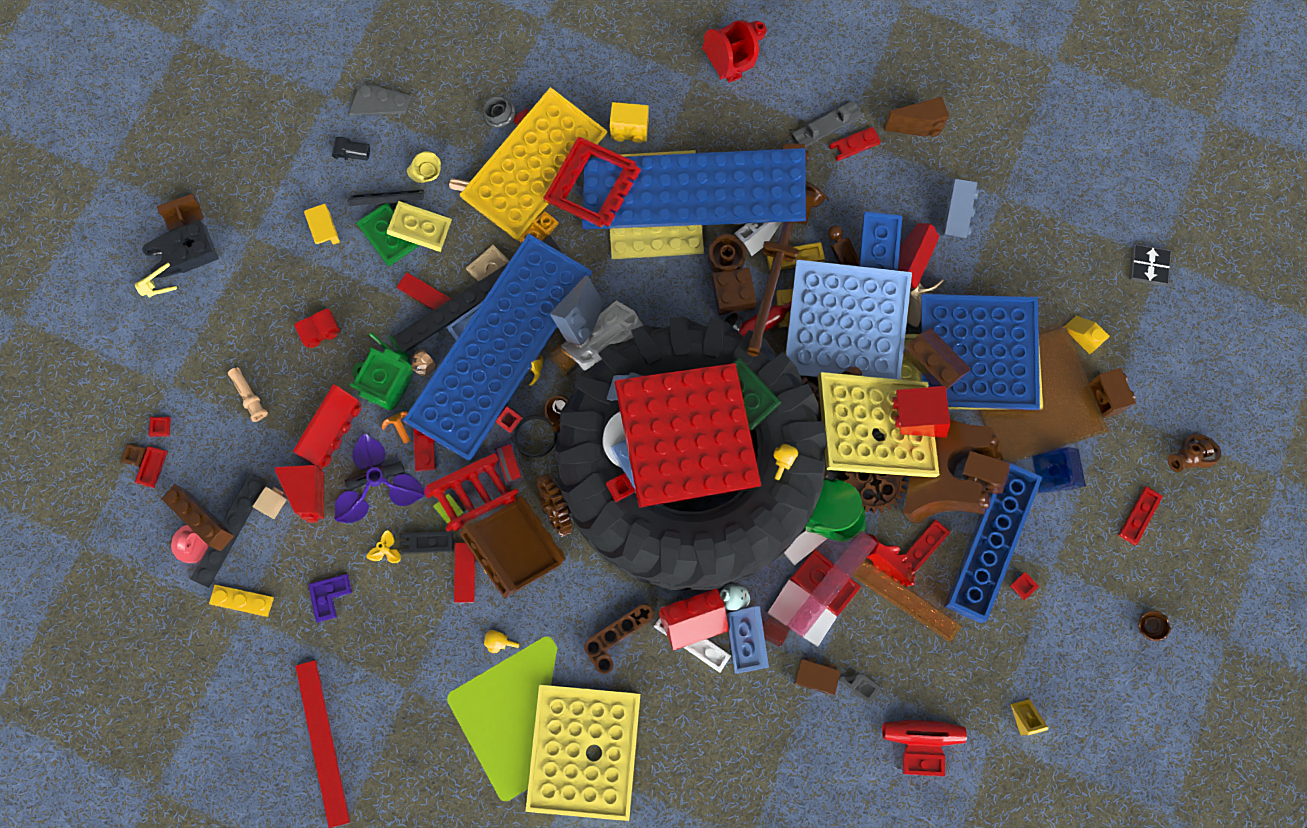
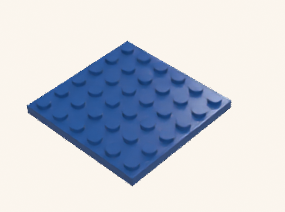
M921 295V333L932 328L971 368L964 377L946 391L948 407L1040 409L1038 297ZM921 373V382H928L929 387H934Z

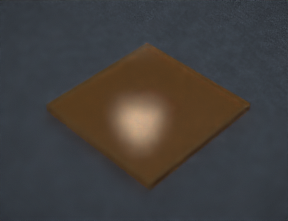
M1066 327L1039 335L1042 409H978L984 426L993 427L998 440H1000V450L996 452L998 460L1012 463L1109 432Z

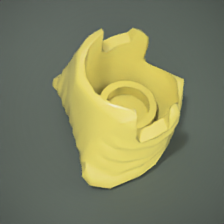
M424 151L415 156L406 172L417 183L429 182L437 179L439 176L441 161L434 153Z

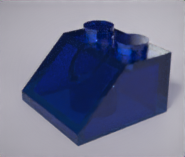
M1065 447L1032 456L1035 473L1042 477L1039 485L1040 494L1086 487L1079 449Z

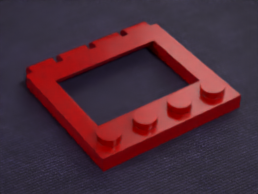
M578 136L543 199L545 202L601 228L603 225L609 227L615 217V214L611 211L618 212L624 201V198L620 195L627 196L633 185L629 179L635 181L641 169L637 167L635 161ZM591 154L623 168L598 214L566 199Z

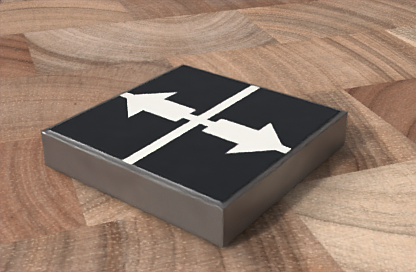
M1134 244L1129 280L1167 287L1169 285L1172 251Z

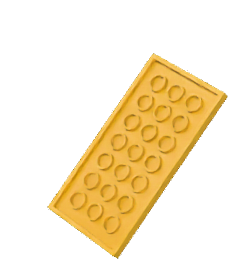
M550 87L460 193V197L515 240L519 241L520 237L532 226L533 221L549 205V203L544 201L543 197L578 136L598 145L607 135L608 131Z

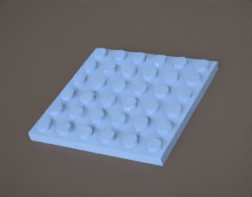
M797 260L786 356L797 367L800 376L818 378V374L821 372L843 373L848 366H856L862 371V376L900 380L912 272Z

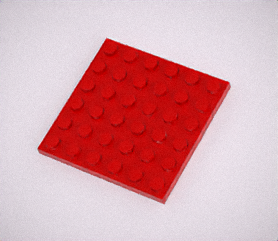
M735 363L620 379L614 382L639 508L761 486Z

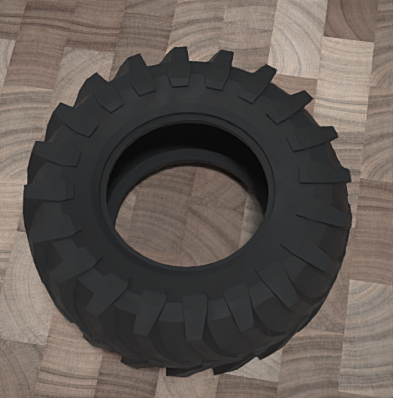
M685 317L669 318V327L662 328L643 325L631 330L633 338L624 342L607 345L598 353L602 359L579 374L573 385L577 389L562 408L559 419L561 429L557 435L555 447L557 476L562 497L574 524L595 552L607 562L635 580L654 584L669 590H712L724 587L731 581L735 583L757 574L766 565L773 563L803 531L822 491L825 476L824 450L827 446V438L823 421L820 420L819 406L809 384H803L797 367L784 352L777 356L762 337V345L758 356H750L747 353L749 342L753 335V331L750 329L743 336L729 323L719 319L710 318L708 326H703ZM740 357L782 402L752 431L750 430L761 486L742 490L724 505L701 512L678 511L661 504L639 508L635 492L615 502L606 486L608 481L624 474L623 469L616 466L608 458L603 447L605 427L609 420L620 412L618 400H607L613 376L629 375L630 372L641 376L727 365L732 364ZM783 444L793 446L797 449L798 456L789 470L784 468L780 480L775 479L779 466L775 464L777 460L773 456L775 449L780 448Z

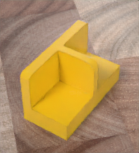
M326 204L304 211L316 244L331 240L333 245L340 242Z

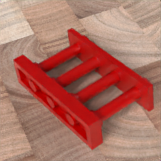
M495 453L426 486L424 494L427 499L433 496L438 498L451 520L446 527L447 532L453 529L457 531L463 528L465 523L503 504L507 506L515 501L519 491L515 489L508 492L495 471V466L499 460ZM483 472L489 474L501 494L500 497L491 500L478 478L479 474ZM466 480L471 481L485 504L475 509L461 486L462 482ZM449 488L454 489L468 513L458 517L444 494L445 490Z

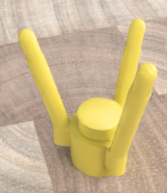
M166 263L146 278L134 283L141 296L147 294L148 297H151L155 294L177 289L176 286L153 291L155 284L152 278L170 266L169 263Z

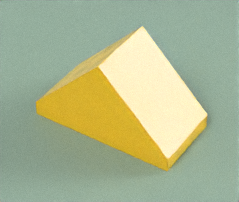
M1030 699L1011 704L1020 735H1031L1048 730V726Z

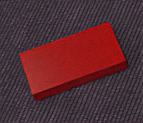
M148 446L134 483L155 488L168 452Z

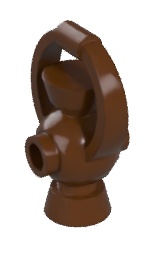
M1192 434L1184 440L1178 454L1168 456L1167 462L1169 467L1177 473L1181 472L1184 468H1208L1214 466L1220 460L1221 449L1212 438L1202 434ZM1191 441H1199L1198 443L1188 444ZM1215 452V459H1212V460H1205V459H1203V458L1211 457V456L1213 455V453Z

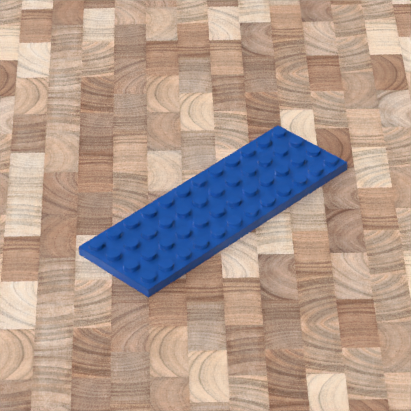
M805 148L628 156L626 158L635 161L641 171L635 181L629 179L633 185L627 196L620 195L624 198V201L618 212L611 211L615 214L609 227L603 225L601 228L582 219V227L586 230L806 221ZM589 158L584 166L583 207L598 214L623 168L601 158Z
M528 233L403 421L470 462L493 428L496 419L532 368L531 362L537 360L558 328L550 313L585 276L590 278L593 271Z

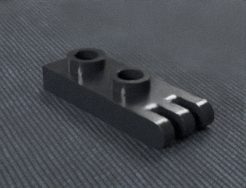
M452 531L399 534V538H407V541L399 542V546H407V549H399V554L453 552Z

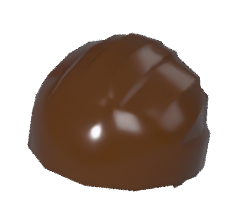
M553 396L546 402L545 415L550 423L553 424L551 426L553 432L561 429L559 421L561 410L569 400L566 396Z

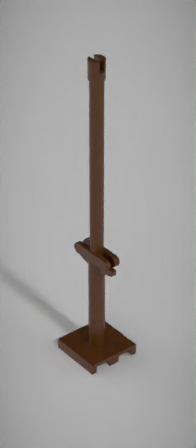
M806 190V221L782 222L777 242L764 241L762 253L774 258L753 335L749 342L747 353L750 356L755 357L759 354L783 260L795 262L796 256L799 254L798 249L788 245L794 222L807 224L815 192Z

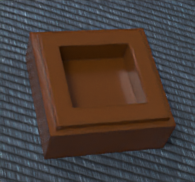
M127 444L120 462L140 467L147 449Z

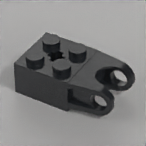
M201 220L164 233L142 247L143 253L147 256L162 255L161 261L150 270L151 274L166 263L170 264L168 268L155 276V278L185 273L219 259L208 229Z

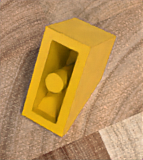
M1077 315L1063 327L1089 354L1110 337L1096 322Z

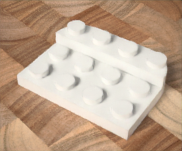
M616 300L600 313L593 333L582 345L566 341L560 348L564 354L577 362L583 370H587L602 359L598 354L609 344L624 342L633 338L631 330L643 326L635 311Z

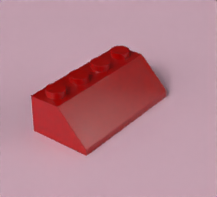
M333 384L292 452L307 463L316 465L321 470L324 466L327 467L332 459L331 454L342 443L340 439L343 434L349 432L352 426V419L361 412L362 408L360 407L361 403L359 400Z

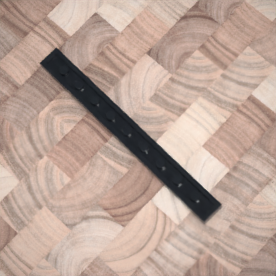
M551 236L542 241L561 252ZM508 263L394 335V340L404 354L481 303Z

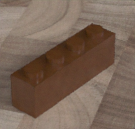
M174 484L161 498L207 545L222 551L234 537L188 490Z

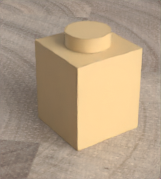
M265 487L253 507L275 519L287 499L282 496L283 492L273 487L271 490Z

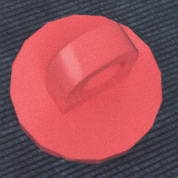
M188 525L182 526L176 531L171 543L172 552L175 557L182 562L192 564L201 560L209 546Z

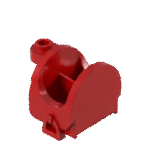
M737 20L722 29L712 28L706 31L703 38L704 44L701 49L704 50L720 76V80L726 78L728 83L742 78L744 71L754 67L759 54L758 41L765 37L767 28L761 21L748 23L745 20Z

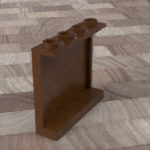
M522 495L519 496L516 502L475 524H472V522L468 523L460 532L461 537L504 599L555 570L566 559L563 551L557 547L551 534L545 530L540 518L534 514L530 504L524 500Z

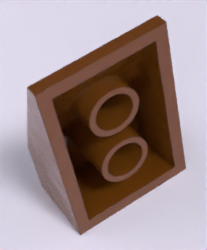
M942 97L890 111L884 125V130L923 137L929 135L935 137L942 132L949 114Z

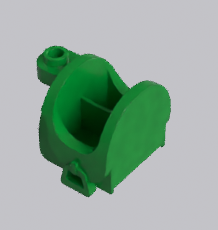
M370 347L369 350L371 352L366 361L359 362L353 367L352 374L355 380L353 384L350 383L349 385L358 390V395L368 400L369 403L377 404L390 411L399 404L409 387L413 368L409 363L402 360L400 355L388 349L380 352Z
M824 478L822 491L812 518H809L810 522H807L805 526L806 531L840 542H846L860 536L861 533L864 534L867 522H865L866 514L859 492L847 482Z

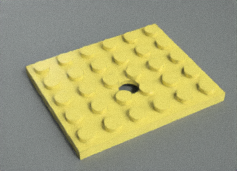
M696 150L623 154L621 156L628 157L670 154H692L696 153ZM702 225L610 229L612 259L704 254Z
M825 372L818 374L821 419L827 438V446L824 450L826 470L937 477L940 475L935 437L900 434L899 428H895L894 416H897V409H893L892 397H896V390L929 387L928 382ZM874 428H878L885 435L883 442L876 441L873 438L872 431Z
M539 685L526 812L629 821L640 694ZM590 745H598L601 748L602 756L598 761H590L587 758L586 750Z

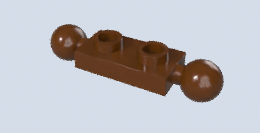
M838 225L831 226L828 230V236L836 242L830 246L838 264L859 266V258L849 237L842 239V228Z

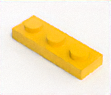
M821 242L794 247L799 250L796 261L824 262L825 260ZM766 256L770 270L774 257ZM783 260L781 269L796 267V261L789 262Z
M214 585L209 604L268 617L274 597Z

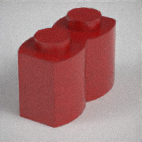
M329 308L294 324L306 348H315L324 339H334L338 336L337 333L341 332Z

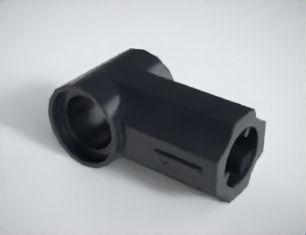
M336 137L332 157L335 159L344 158L348 160V158L368 161L371 147L370 144L351 142L348 138Z

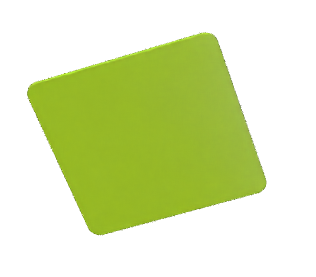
M546 636L451 691L447 696L450 708L498 797L502 801H509L528 789L539 685L553 686L559 652L551 637Z

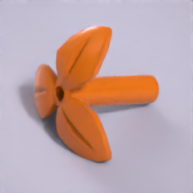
M407 411L399 412L387 418L382 424V429L384 430L387 425L393 423L404 444L411 441L401 422V418L408 414Z

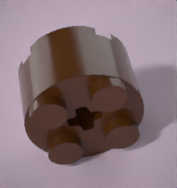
M725 234L718 236L709 247L708 265L712 272L717 273L743 268L746 258L744 243L734 235Z

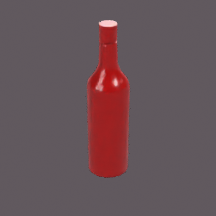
M792 301L784 305H773L770 307L764 332L784 320L785 315L791 310ZM758 314L744 322L738 332L745 336L749 329L754 331Z

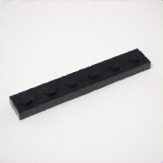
M248 474L221 522L234 537L222 551L208 546L190 580L207 588L211 586L267 482L252 474Z

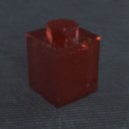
M769 617L766 622L762 620L765 641L780 648L790 628Z

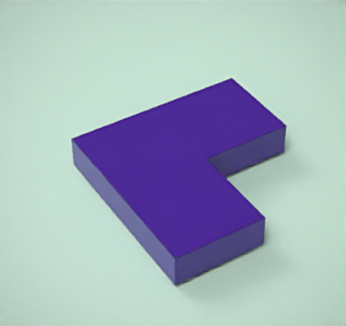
M348 574L308 584L316 622L319 623L337 618L333 598L352 593Z

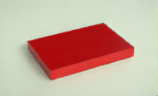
M817 549L813 550L790 578L836 617H838L861 588L858 583Z

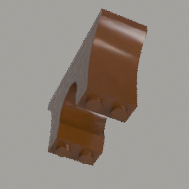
M950 419L947 437H935L940 475L937 477L910 476L903 514L911 523L920 524L927 517L946 511L985 514L986 508L989 509L990 497H988L983 485L972 480L957 479L954 477V471L959 462L968 458L970 451L995 458L996 452L1000 450V440H998L993 427L969 425Z

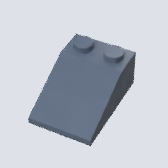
M585 276L555 307L550 315L566 341L582 345L593 333L604 303L590 278Z

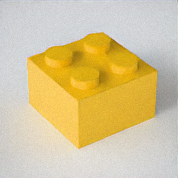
M612 102L610 116L611 138L619 142L624 140H632L634 143L647 142L649 105Z

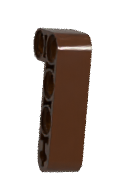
M638 606L586 641L584 645L585 652L599 673L609 674L614 668V663L607 650L652 620L653 611L650 606ZM641 610L644 612L649 611L648 619L642 617L638 620L640 624L636 625L635 619L631 616L635 615L637 618L641 615ZM626 620L633 623V628L629 631L622 629V623ZM612 631L616 634V639L613 642L605 640L607 632ZM591 643H597L599 650L596 653H590L588 646ZM604 659L610 662L609 669L605 671L599 668L600 661Z

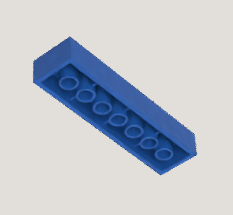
M1010 463V472L1003 493L988 494V497H990L989 509L986 508L985 514H980L944 605L945 608L978 623L987 622L1042 480L1041 476Z

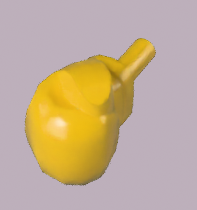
M783 444L780 448L775 449L773 456L777 460L775 464L779 466L775 479L780 480L784 468L789 470L798 456V451L793 446Z
M489 630L484 638V645L492 653L499 652L500 648L505 649L506 645L519 647V643L507 640L508 635L495 630Z

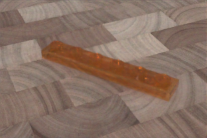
M860 557L849 575L950 643L962 628V624L862 557Z

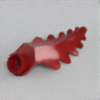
M864 534L859 539L858 545L865 556L872 560L875 572L879 573L884 570L885 577L891 578L893 576L894 583L899 581L901 586L905 584L908 587L915 584L914 579L916 576L913 575L915 570L909 569L913 564L911 562L904 563L908 556L906 554L898 555L900 551L899 546L883 545L872 534Z

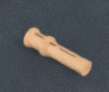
M237 367L229 370L228 375L243 398V406L251 414V420L257 422L266 417L268 412L262 408L259 397L253 394L240 369Z

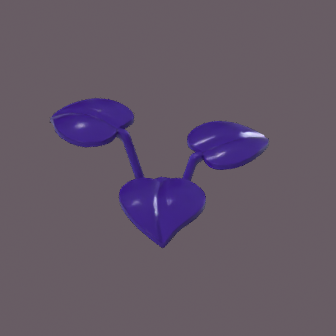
M365 433L356 442L353 450V461L359 469L370 467L366 474V487L361 497L354 491H346L338 497L335 504L334 517L337 522L354 523L366 516L369 505L363 499L370 486L376 487L384 483L392 488L389 496L391 501L398 506L411 505L425 495L420 483L410 475H396L393 479V484H390L383 478L382 471L373 466L382 464L385 459V449L382 444Z

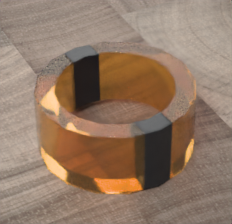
M557 345L548 352L552 362L559 367L565 376L570 375L577 369L576 363L562 346Z

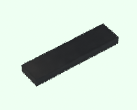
M424 190L351 195L348 199V205L358 206L398 201H419L424 199Z

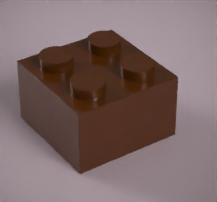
M749 267L712 273L711 281L718 315L755 309L757 301Z
M1121 368L1099 374L1087 384L1101 419L1123 413L1136 404L1135 395L1130 390L1127 376Z
M970 451L963 471V480H972L982 484L986 491L992 494L1003 493L1010 472V463Z

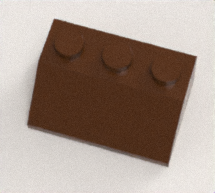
M932 328L919 334L905 346L903 355L934 387L946 386V391L971 370Z

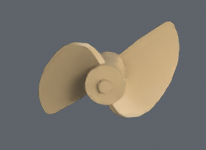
M943 279L926 289L920 283L916 288H910L907 322L914 327L919 326L921 321V295L932 294L944 281Z

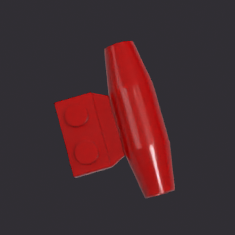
M908 719L884 722L882 725L883 739L907 744L903 752L902 774L945 776V755L941 746L964 744L967 740V731L964 726L942 721Z

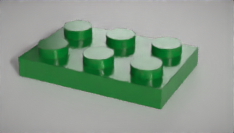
M385 203L356 224L389 267L418 248L419 245L387 234L394 211L388 203Z

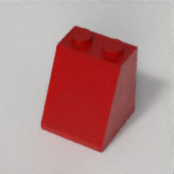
M946 386L896 390V397H892L893 409H897V416H894L895 428H899L900 434L947 437L950 417Z
M316 465L275 467V472L294 513L309 523L318 522V519H324V472Z

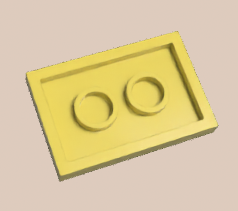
M398 201L387 229V234L441 252L452 219Z

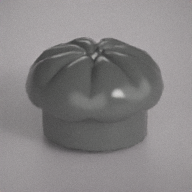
M500 96L492 97L483 107L486 122L494 128H504L515 118V106L506 98Z

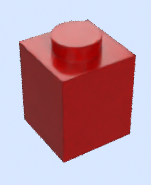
M506 405L495 422L511 433L522 419V416L509 405Z

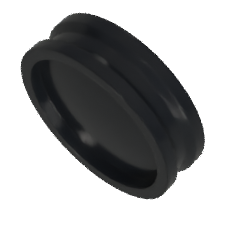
M732 313L724 320L737 331H739L743 324V318L738 313Z

